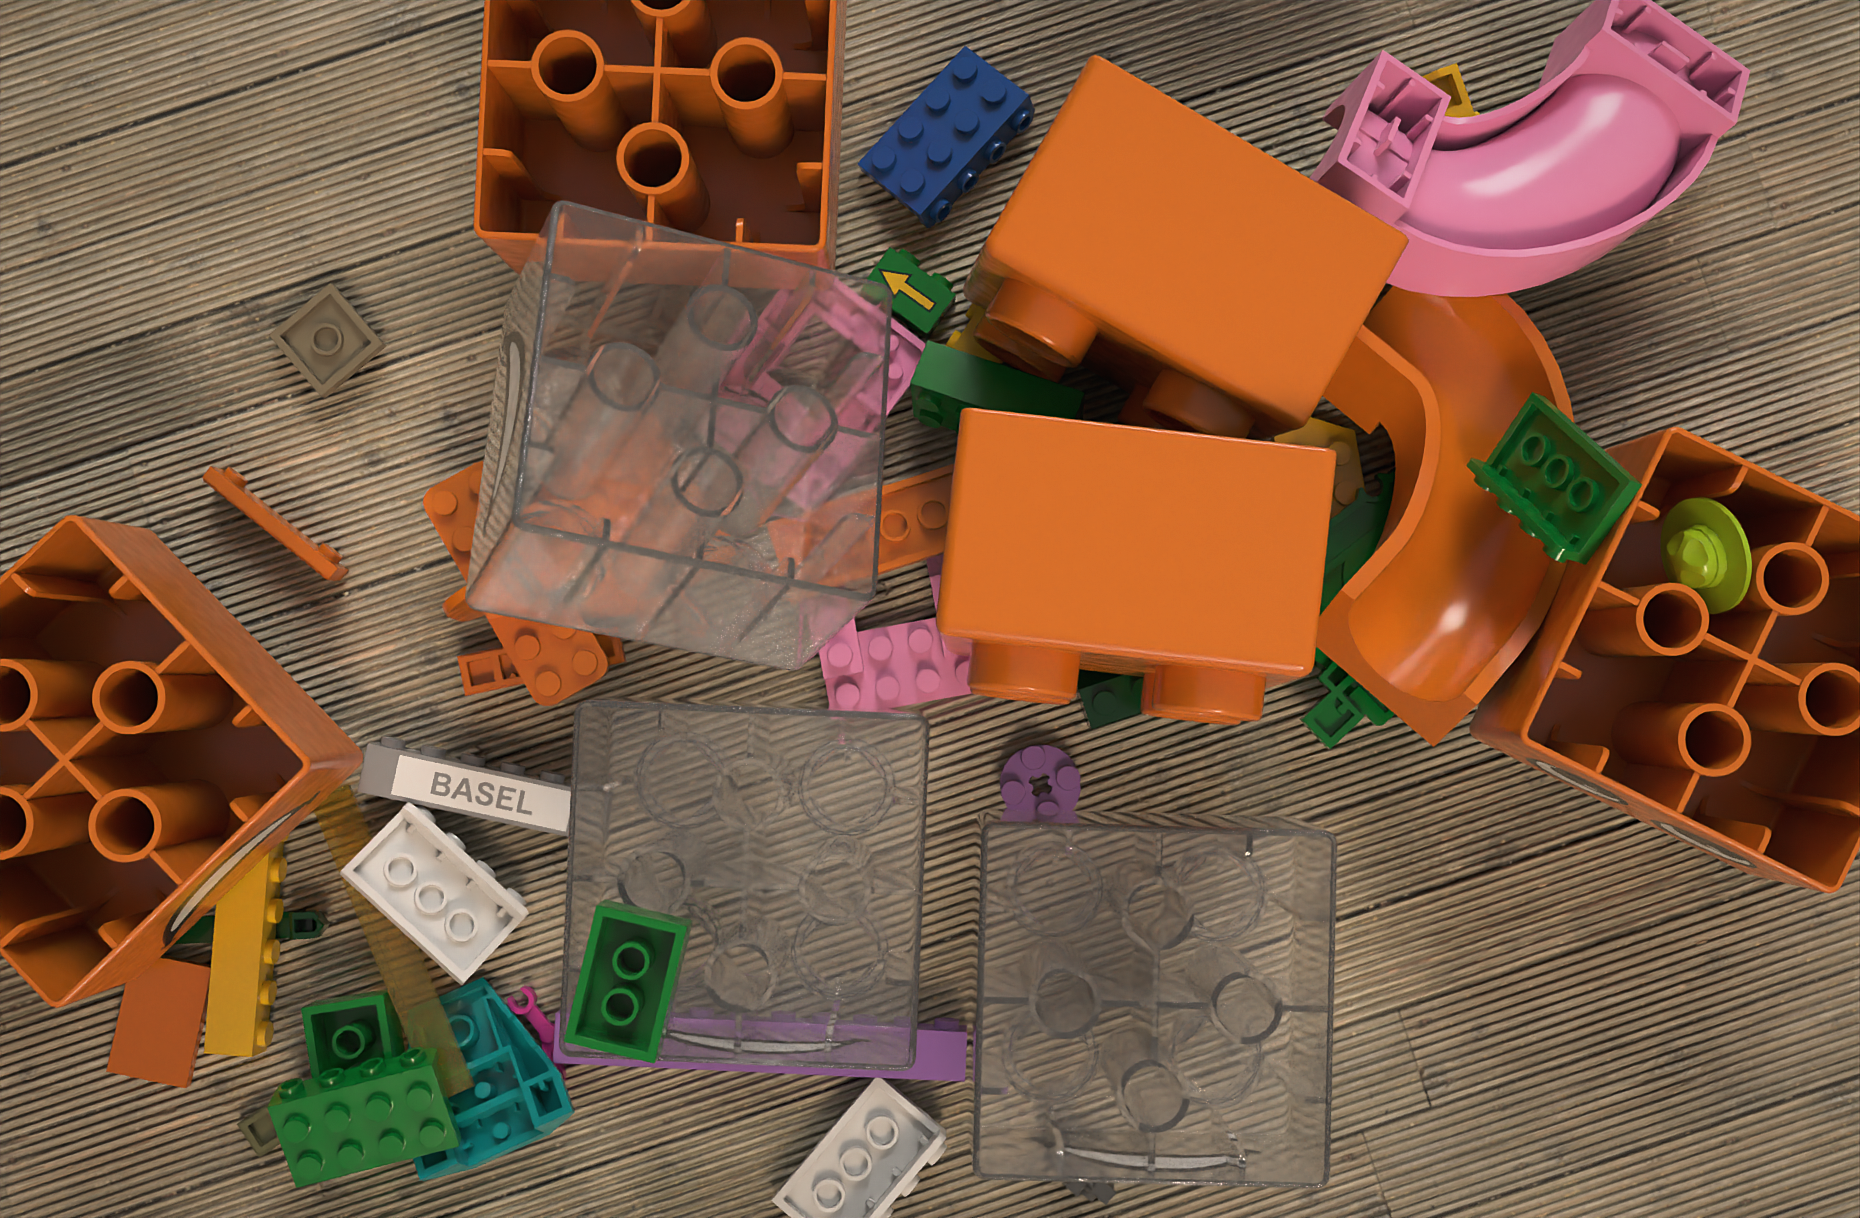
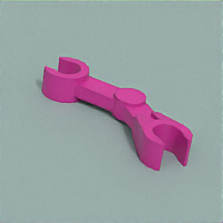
M524 985L520 989L527 995L529 999L528 1005L524 1007L518 1005L515 998L511 995L507 999L508 1006L514 1013L524 1014L539 1033V1038L542 1041V1050L553 1062L555 1024L551 1023L536 1005L537 995L534 989ZM553 1063L561 1072L565 1081L566 1070L564 1064Z

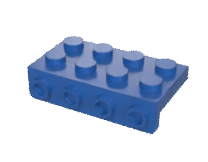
M964 46L858 162V166L862 172L918 216L920 222L925 227L931 228L935 223L942 222L949 215L952 205L963 193H967L974 188L978 182L979 175L990 163H995L1002 157L1006 150V145L1017 133H1023L1029 127L1033 120L1035 109L1029 94L967 46Z

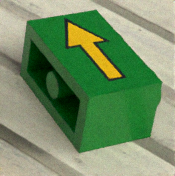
M889 247L862 284V294L928 340L955 303L956 294L951 291L954 286L936 272L930 276L919 268L921 262L908 251L901 249L898 253Z

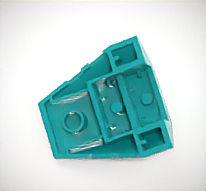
M486 978L477 979L409 1010L408 1050L415 1047H423L424 1049L437 1048L439 1054L437 1067L462 1138L458 1147L413 1158L420 1181L484 1165L550 1135L575 1113L561 1072Z

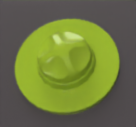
M1694 497L1679 502L1668 513L1661 532L1660 549L1666 575L1670 583L1684 584L1695 590L1704 600L1709 614L1728 611L1741 602L1750 585L1752 559L1746 535L1735 516L1725 506L1713 499Z

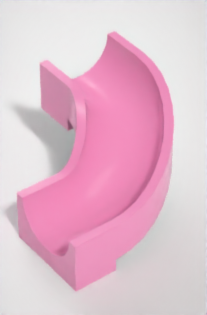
M1595 0L1555 38L1536 91L1503 108L1473 117L1456 118L1445 116L1451 96L1382 50L1326 110L1322 120L1337 129L1338 132L1323 159L1310 176V179L1391 225L1408 237V245L1386 283L1408 291L1437 296L1479 297L1511 293L1548 283L1598 260L1675 201L1697 179L1711 158L1718 138L1737 123L1750 70L1652 0Z

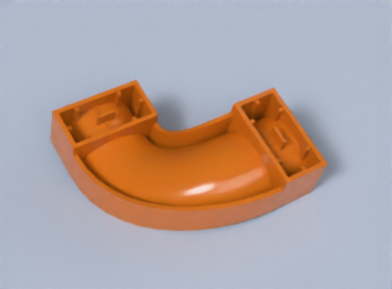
M1393 285L1369 312L1322 395L1369 435L1380 423L1384 426L1392 440L1396 471L1392 502L1377 547L1370 559L1344 585L1319 616L1316 647L1429 744L1435 747L1482 700L1524 650L1544 620L1555 598L1567 561L1561 563L1548 556L1542 549L1545 544L1540 539L1524 532L1519 527L1521 520L1500 508L1496 504L1498 497L1494 493L1478 486L1473 480L1476 475L1466 465L1471 458L1483 462L1487 461L1532 392L1545 396L1574 424L1575 422L1571 401L1560 368L1549 346L1526 312L1507 293L1479 297H1451L1408 291Z

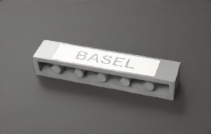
M382 736L381 742L367 744L357 792L599 843L605 838L614 792L604 790L605 783L581 779L580 785L564 782L566 775L541 770L540 776L525 773L526 766L510 762H501L500 768L485 765V757L462 753L461 759L445 756L446 749L431 745H422L421 751L406 748V740Z

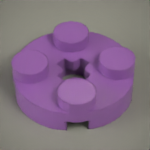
M1047 744L1029 745L1013 753L1004 764L1000 774L1001 796L1007 809L1017 819L1031 825H1052L1065 818L1076 806L1081 791L1080 773L1073 760L1062 750ZM1042 773L1049 776L1047 783L1051 786L1048 793L1041 792L1038 796L1031 793L1033 786L1029 783L1032 776L1039 778Z

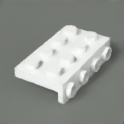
M407 802L400 812L339 874L452 978L462 985L529 914L528 910L524 907L526 901L512 888L504 889L494 879L496 874L486 863L481 860L475 862L464 852L466 847L457 836L450 832L445 834L434 824L436 819L429 810L422 805L415 807L412 803Z
M872 1078L773 1195L771 1201L791 1218H889L894 1211L890 1205L900 1193L904 1197L910 1194L920 1181L921 1177L917 1173L927 1162L932 1166L945 1152L947 1145L943 1142L946 1139V1130L886 1078Z

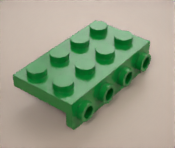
M1534 392L1531 393L1487 461L1483 462L1471 458L1466 465L1476 475L1473 479L1474 482L1484 490L1494 493L1498 497L1496 504L1504 511L1517 516L1521 520L1519 527L1532 537L1540 539L1545 544L1542 548L1543 551L1561 563H1565L1569 559L1586 565L1642 486L1636 478L1545 396Z
M415 1047L394 1058L384 1060L382 1057H376L363 1062L359 1067L347 1070L333 1068L323 1072L316 1078L304 1081L301 1078H294L280 1084L275 1090L267 1108L296 1188L458 1147L462 1138L437 1067L439 1060L437 1048L424 1049L423 1047Z

